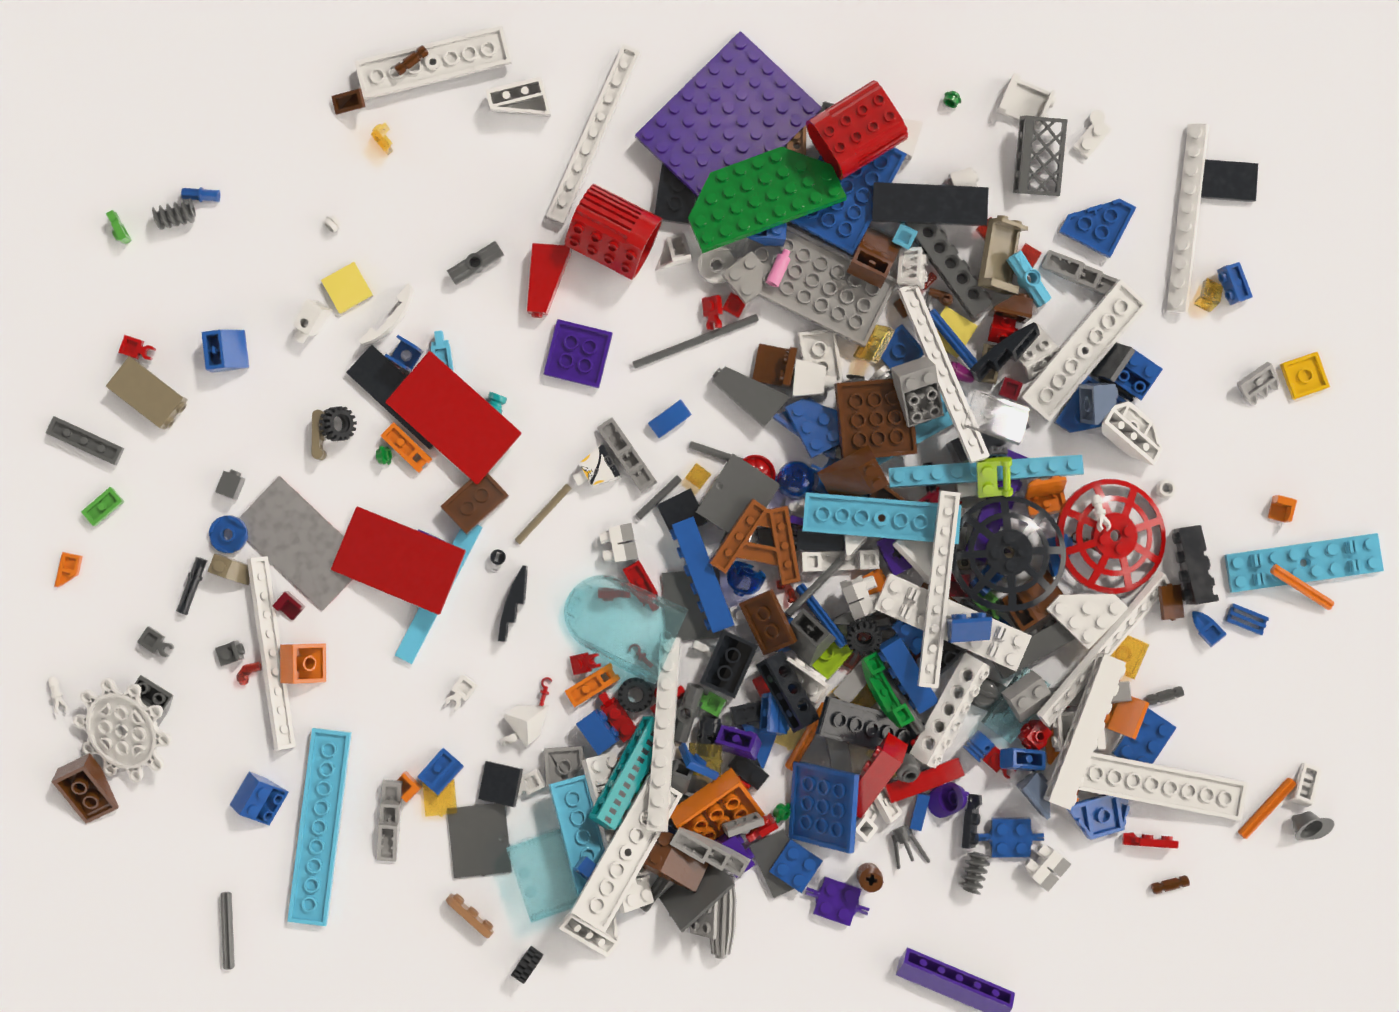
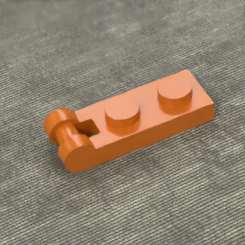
M394 422L380 435L418 473L423 470L422 467L426 463L429 464L433 460ZM419 454L421 458L416 462L413 458Z
M611 662L565 690L574 708L620 679L619 675L613 671ZM604 673H606L609 677V679L605 682L601 677V675Z

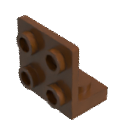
M759 344L752 379L760 383L789 388L798 348L790 347L786 349Z

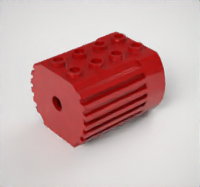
M875 80L867 83L806 121L807 132L813 145L824 162L833 166L839 180H843L908 138V129L903 118L883 87Z
M593 183L583 195L575 210L564 243L565 246L633 280L641 270L655 243L663 219Z

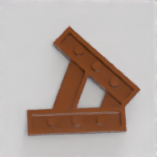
M752 498L709 563L725 574L736 558L776 565L781 585L800 582L788 506L767 509ZM758 526L771 528L774 547L748 542Z

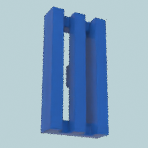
M1232 603L1225 621L1263 636V630L1267 626L1266 623L1269 621V617ZM1234 609H1237L1239 611L1262 619V622L1256 621L1254 619L1234 612ZM1235 616L1237 618L1260 626L1259 630L1250 627L1246 624H1243L1241 622H1238L1236 620L1231 619V617Z

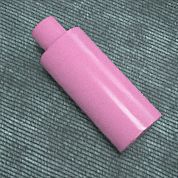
M783 249L782 253L778 254L766 279V283L770 286L779 287L790 262L788 257L790 251L787 249Z

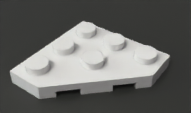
M1115 594L1058 595L1046 607V610L1089 650L1129 607Z

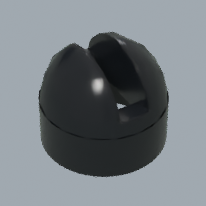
M495 549L490 554L491 562L496 565L504 563L506 559L505 553L500 549ZM497 552H500L498 561H494Z

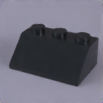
M723 630L700 683L735 699L759 645Z

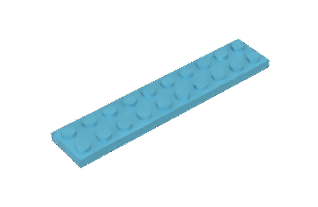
M312 728L287 922L327 926L352 732Z

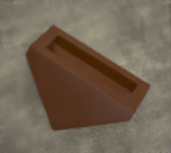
M361 88L331 96L336 115L366 107Z

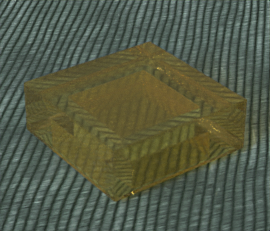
M696 463L685 479L698 489H701L712 474Z

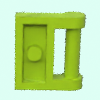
M1011 457L988 458L976 462L978 498L993 496L1010 497L1013 495L1010 466H1012ZM997 466L1003 467V487H998Z

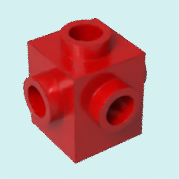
M994 315L987 341L999 343L1018 330V328H1015L1016 320Z
M1030 719L1028 723L1022 726L1017 738L1022 741L1021 744L1024 748L1040 750L1046 746L1047 740L1053 732L1041 720Z

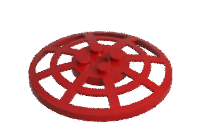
M1102 479L1083 485L1066 500L1060 510L1057 525L1064 538L1067 516L1078 520L1076 526L1077 544L1066 547L1065 569L1078 583L1095 592L1120 594L1140 587L1152 577L1159 567L1165 552L1166 530L1158 507L1145 491L1127 481ZM1116 484L1130 488L1128 497L1105 496L1101 485ZM1092 488L1095 494L1100 495L1102 498V507L1106 510L1105 517H1107L1111 524V528L1106 531V526L1102 524L1103 530L1099 532L1097 520L1088 517L1089 513L1095 508L1092 506V503L1082 513L1071 509L1075 501ZM1137 492L1148 501L1156 514V518L1149 520L1143 509L1134 502ZM1117 501L1125 503L1122 513H1112L1108 502ZM1132 508L1139 513L1143 519L1142 523L1135 525L1129 518ZM1084 524L1092 527L1091 540L1083 542L1082 537ZM1159 525L1161 533L1158 556L1150 551L1152 546L1151 527ZM1113 530L1118 533L1116 541H1113L1110 536ZM1146 530V547L1137 543V532ZM1055 532L1056 546H1060L1059 539ZM1094 547L1102 555L1098 564L1090 558L1086 549ZM1134 550L1142 556L1135 564L1129 567L1127 556ZM1080 552L1084 561L1094 569L1088 580L1076 570L1068 555ZM1146 558L1155 563L1145 577L1132 584L1131 572L1138 569L1145 562ZM1109 559H1119L1122 570L1105 569V566ZM1101 574L1108 576L1123 575L1125 587L1108 588L1095 583Z

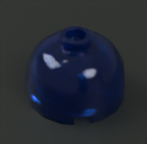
M802 461L785 463L779 469L776 477V482L780 484L779 492L791 500L805 498L806 492L810 493L815 483L812 468Z
M735 561L727 571V583L734 590L733 593L738 596L753 595L763 586L766 575L760 569L758 572L752 570L754 566L751 564Z

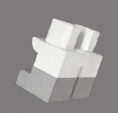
M632 523L611 527L608 531L599 533L601 544L608 542L612 544L611 550L602 551L604 561L622 562L639 559L635 542L618 545V543L635 540Z
M860 575L854 580L840 582L854 621L876 612L874 606L880 592L869 595L868 590L878 587L874 576L863 578Z
M1039 843L1034 850L1039 855V858L1033 861L1028 857L1022 865L1027 870L1026 873L1049 892L1059 878L1048 870L1047 867L1062 877L1072 864L1050 846L1047 847Z

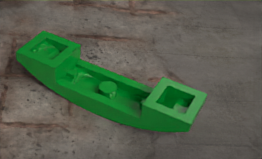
M875 652L863 658L861 663L866 682L884 714L899 729L914 721L915 719L906 703L900 704L882 671L886 668L878 653Z

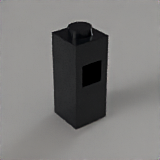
M797 530L796 535H793L796 550L843 551L844 535L803 532Z

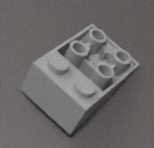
M927 356L891 368L894 387L907 427L944 416L936 365Z

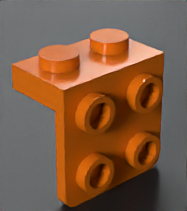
M1053 476L1047 480H1032L1027 485L1024 499L1036 503L1050 515L1060 513L1061 508L1066 502L1064 489L1067 479L1066 477ZM1026 505L1029 518H1034L1038 511Z

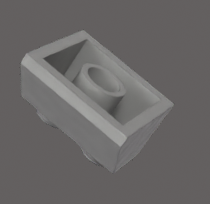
M1033 670L1001 692L1020 723L1040 710L1051 697V692L1044 680Z

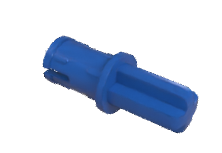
M203 187L199 189L182 188L181 198L187 200L191 198L192 200H199V202H220L221 193L220 190L203 189Z

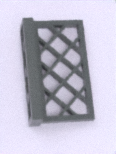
M1020 116L1013 193L1060 196L1068 119ZM1034 121H1041L1045 126L1040 133L1034 130ZM1056 122L1062 123L1061 131L1057 135L1050 128ZM1048 130L1053 139L1045 144L1040 136ZM1038 139L1043 148L1035 153L1032 149V143ZM1056 140L1060 145L1059 151L1053 154L1049 146ZM1046 149L1051 158L1046 163H1043L1038 155ZM1036 158L1041 167L1033 172L1030 168V163ZM1054 160L1058 166L1057 170L1052 174L1046 166ZM1044 169L1049 177L1042 183L1036 175ZM1033 178L1039 184L1034 191L1028 190L1029 181ZM1051 179L1056 184L1055 192H1049L1044 186Z

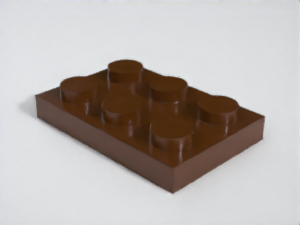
M488 473L479 484H475L470 479L440 507L467 535L507 500L509 495Z
M773 589L739 603L763 656L797 642V638Z

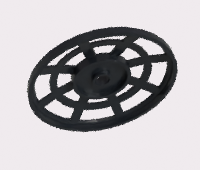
M998 496L979 502L961 517L960 531L965 522L975 528L969 540L968 551L956 552V544L954 545L952 573L960 588L969 598L991 610L1015 612L1037 605L1054 591L1064 573L1066 547L1059 526L1046 510L1024 498ZM1008 501L1026 504L1036 509L1038 514L1032 520L1022 514L1009 512ZM1000 502L1001 513L989 516L981 523L971 516L986 505ZM1010 518L1021 520L1028 525L1022 532L1011 529ZM1044 518L1053 526L1060 546H1049L1046 535L1039 527L1040 522ZM1002 519L1003 530L995 534L985 527L995 520ZM1034 530L1041 538L1043 547H1032L1028 536ZM979 533L988 539L985 550H974ZM1005 548L1013 549L1014 556L1012 558H1007L1004 555ZM1050 554H1061L1058 573L1050 585L1043 578L1049 564ZM1033 555H1044L1043 564L1039 572L1030 565ZM975 558H986L990 569L985 575L978 569ZM969 559L971 569L979 579L972 589L962 578L957 560ZM1025 571L1033 578L1028 583L1016 587L1015 575ZM996 573L1007 576L1008 587L996 585L990 580ZM1036 583L1045 590L1042 595L1034 600L1016 605V593L1028 590ZM985 586L997 592L1008 593V605L992 603L977 594Z

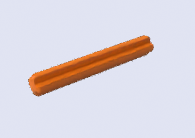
M1277 564L1273 565L1270 569V573L1325 609L1331 610L1335 603L1330 598Z
M822 702L817 709V714L819 718L821 715L824 702ZM819 720L807 726L785 764L787 769L793 771V762L801 761L816 735L815 732Z
M1287 778L1238 831L1239 835L1244 839H1248L1296 787V782L1291 778Z

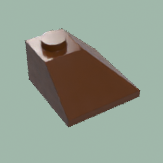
M1018 293L994 306L988 312V316L1008 317L1016 320L1018 323L1025 324L1032 318L1033 299L1028 298L1027 294Z

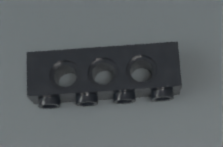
M782 650L756 664L793 733L819 720L816 709L813 707L806 691L798 680V676L793 671Z

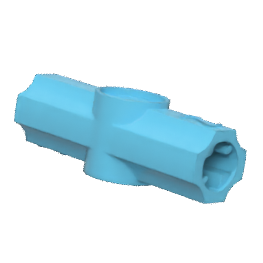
M1020 250L1008 257L1007 262L1017 276L1018 285L1026 290L1030 298L1033 299L1035 306L1038 308L1047 303L1051 296L1041 282L1040 273L1032 268L1023 252ZM1027 275L1031 278V282L1027 280Z

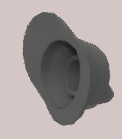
M986 678L980 686L979 694L974 697L971 704L991 713L1003 712L1009 705L1001 692L1007 689V687Z
M1311 811L1291 817L1293 829L1296 832V840L1322 838L1329 834L1335 826L1332 819L1319 818Z

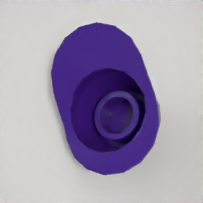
M945 783L931 790L928 808L935 817H948L966 806L969 792L956 783Z

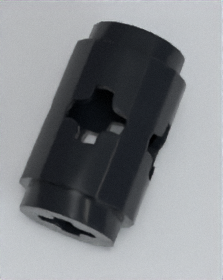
M709 715L702 716L696 742L698 755L716 757L719 748L715 740L721 725H723L721 718Z

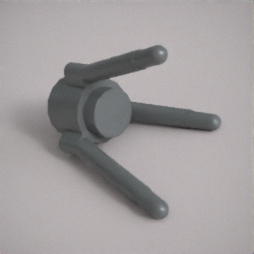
M907 825L892 830L894 835H891L894 844L897 869L901 868L898 841L899 844L904 843L910 860L914 861L908 844L910 838L926 862L930 863L927 854Z

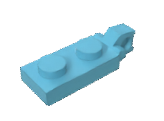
M442 330L434 331L435 342H431V352L454 371L449 340H444Z

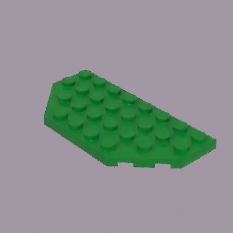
M781 146L710 172L688 217V221L703 254L846 201L847 196L831 164Z

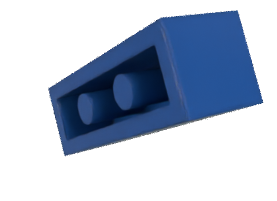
M917 794L909 825L910 829L922 832L930 799L929 794Z

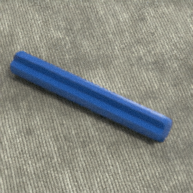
M932 309L929 313L935 327L969 369H971L977 362L976 358L935 309Z
M804 583L796 587V591L800 596L808 589ZM812 595L805 603L819 622L836 637L835 643L838 647H844L847 644L846 638Z

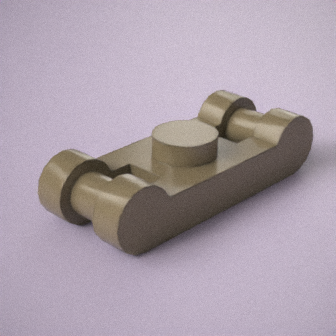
M317 409L312 413L311 454L313 458L322 461L327 456L326 451L323 450V441H326V435L323 436L322 432L324 430L319 429L322 426L319 420L323 419L320 416L324 412Z

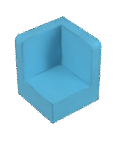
M901 223L892 242L909 250L918 231L904 225L905 223Z

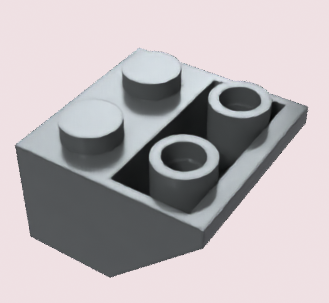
M804 608L790 622L797 642L789 645V647L811 667L835 641L836 637Z
M140 675L135 684L141 687V701L148 707L160 705L163 709L162 716L156 720L157 727H159L170 709L174 695Z

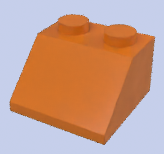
M326 643L280 645V683L326 682Z
M1132 697V701L1112 703L1111 711L1108 715L1106 714L1104 720V728L1136 740L1149 703Z

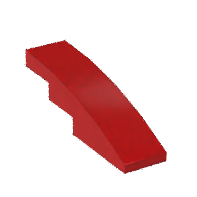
M955 757L937 765L936 768L928 767L921 770L919 776L913 782H902L897 779L887 783L885 790L890 803H894L965 776L959 758Z

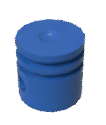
M979 730L969 739L970 742L967 741V745L963 746L979 763L981 762L980 759H984V755H987L995 747L994 743Z

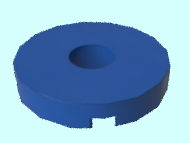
M233 515L219 517L210 526V542L217 551L222 553L237 552L246 544L248 538L247 527L240 518ZM226 529L232 531L233 535L230 540L224 537Z

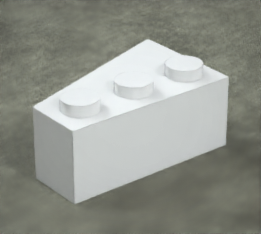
M541 76L485 90L491 111L551 116Z

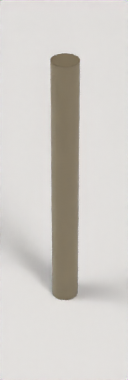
M566 483L514 540L521 544L572 488Z

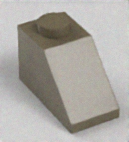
M221 554L213 555L207 572L245 585L250 584L248 564Z

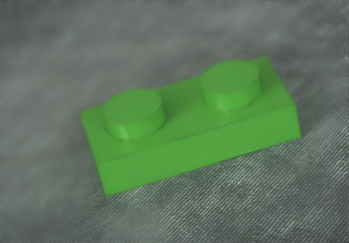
M109 487L83 509L81 513L92 526L96 527L125 501L113 487Z

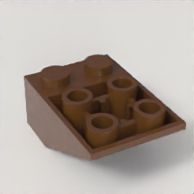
M868 227L847 269V273L881 289L901 246L892 242V237Z
M1047 569L1043 578L1051 585L1054 579ZM1030 578L1029 580L1025 581V582L1022 583L1021 585H1024V584L1028 583V582L1031 581L1033 578ZM1036 583L1028 590L1016 593V605L1034 600L1042 595L1045 590ZM1057 585L1054 591L1037 605L1022 611L1007 612L1015 627L1023 632L1050 614L1046 607L1058 595L1064 594ZM1008 593L998 599L1001 605H1008Z

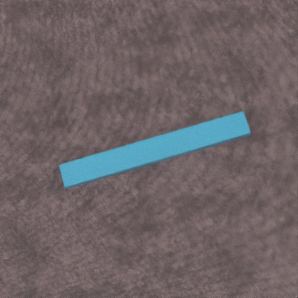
M479 525L467 535L460 529L452 543L466 550L453 585L483 529ZM419 607L395 656L413 664L438 614Z

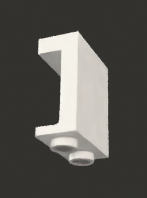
M1014 73L996 112L1018 122L1020 116L1026 115L1049 117L1046 113L1048 108H1053L1057 99L1054 97L1056 91L1052 89L1049 92L1021 80V75ZM1034 121V128L1038 130L1043 124L1041 121Z
M1062 712L1051 725V728L1054 730V736H1052L1051 741L1055 752L1061 751L1062 746H1064L1068 729L1072 725L1076 712ZM1104 729L1097 738L1098 746L1096 750L1106 749Z

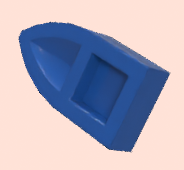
M1192 612L1194 625L1199 631L1198 634L1211 648L1226 637L1227 633L1211 617L1201 612Z

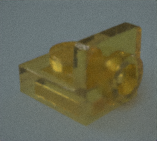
M384 122L373 128L371 136L388 156L393 152L391 147L393 143L384 135L390 130Z
M1206 278L1202 284L1201 294L1195 300L1194 305L1207 312H1211L1221 302L1223 286Z

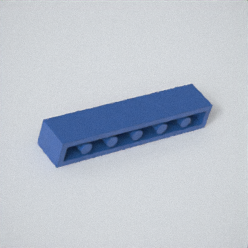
M694 517L672 524L673 529L669 531L673 541L677 540L679 547L676 549L680 559L684 558L686 565L683 568L687 577L691 576L693 583L690 586L693 594H698L700 599L697 604L700 612H705L707 619L704 620L707 630L715 633L734 626L735 624L712 564L709 563L710 559Z

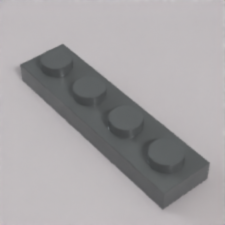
M53 416L45 432L116 466L125 449L56 416Z

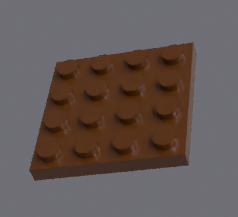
M893 379L834 384L841 459L869 445L875 458L918 454L915 425L907 427Z

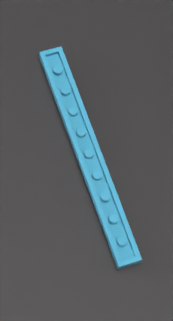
M1082 455L1012 459V466H1010L1011 480L1083 475ZM967 462L888 468L889 488L977 482L976 462L972 464ZM997 466V481H1003L1002 466Z

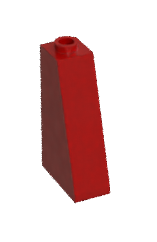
M532 243L527 312L531 314V317L543 318V315H548L571 256V248L565 245Z

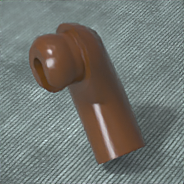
M929 288L928 295L937 299L943 306H950L953 303V296L948 292Z

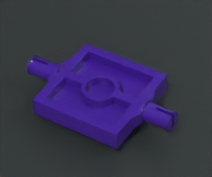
M824 876L822 886L818 890L806 888L805 895L815 898L816 905L813 911L815 915L847 926L851 925L856 912L868 916L866 911H869L870 908L859 905L861 888Z

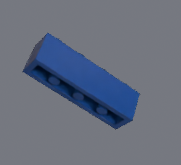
M896 634L881 643L878 655L883 663H888L890 667L887 669L893 679L897 678L900 683L897 687L903 695L906 694L908 696V703L912 709H916L921 714L937 704L938 698L932 688L917 685L919 667L901 637Z

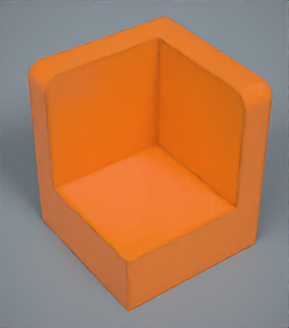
M1281 495L1273 496L1268 518L1284 523L1292 522L1297 500Z
M407 771L403 772L397 780L403 781V796L401 798L406 803L422 788Z

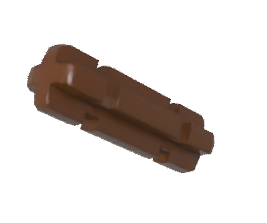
M423 45L418 47L416 52L413 51L405 57L402 63L399 62L394 66L399 75L404 74L407 68L410 69L421 61L420 58H424L429 54Z
M1184 875L1180 876L1179 879L1172 878L1161 881V883H1152L1151 888L1154 894H1160L1162 891L1167 892L1179 889L1180 886L1187 887L1190 885L1188 876Z

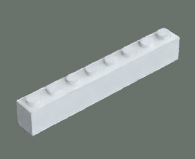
M1098 653L1043 798L1044 800L1069 810L1076 804L1077 791L1084 783L1083 775L1091 764L1090 757L1092 752L1098 746L1097 738L1105 727L1104 720L1106 714L1108 715L1111 711L1113 696H1116L1119 690L1118 683L1125 674L1126 662Z

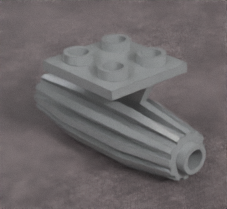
M729 875L732 881L734 882V876ZM735 886L690 926V933L709 938L711 954L715 955V958L726 959L732 950L736 928L737 899Z

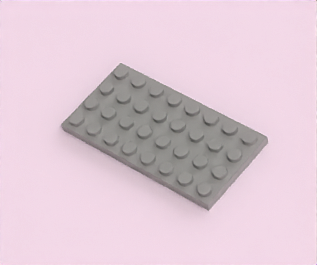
M788 225L784 247L766 246L748 238L736 262L752 251L764 265L761 293L758 296L865 348L897 283L896 278L888 275L881 289L847 273L853 257ZM783 249H787L790 251L788 256L790 262L779 287L770 286L766 283V279L777 255L782 253Z

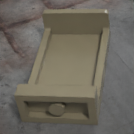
M997 215V218H989L978 286L1003 295H1014L1019 293V286L1012 285L1014 271L1008 264L1007 259L1017 252L1020 232L1028 231V226L1022 225V222L1018 220H1008V216Z
M130 356L106 385L109 390L160 429L170 428L175 422V416L183 412L187 406V398L181 396L141 365L138 360Z

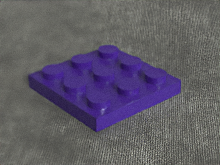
M557 319L543 375L599 389L613 332Z

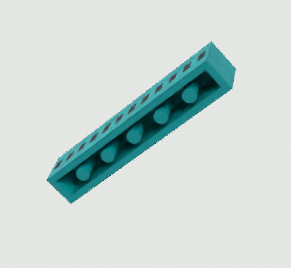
M653 716L642 717L588 818L605 829L615 830L620 825L624 812L631 805L633 795L639 790L643 777L649 772V766L652 762L655 724Z

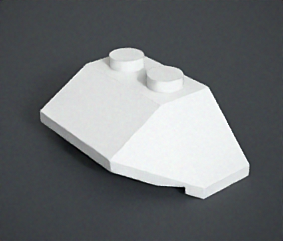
M1126 401L1115 405L1102 421V434L1125 454L1147 464L1155 465L1163 450L1161 444H1159L1155 425L1131 402Z
M570 911L558 925L561 931L606 957L611 954L619 943L616 915L605 933L576 917Z

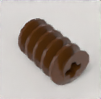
M864 863L856 872V878L865 891L872 893L882 888L884 883L883 875L875 864Z

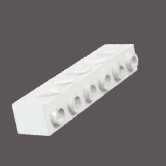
M964 653L924 726L925 730L919 735L909 754H912L916 759L933 768L940 764L943 758L942 755L946 748L950 746L953 735L960 728L964 715L969 712L970 704L974 697L979 694L981 684L988 677L991 666ZM972 674V679L968 681V677ZM963 691L962 697L959 698L960 692ZM954 708L953 713L950 715V710ZM944 725V730L940 732L941 726ZM935 742L934 748L931 749L932 743Z

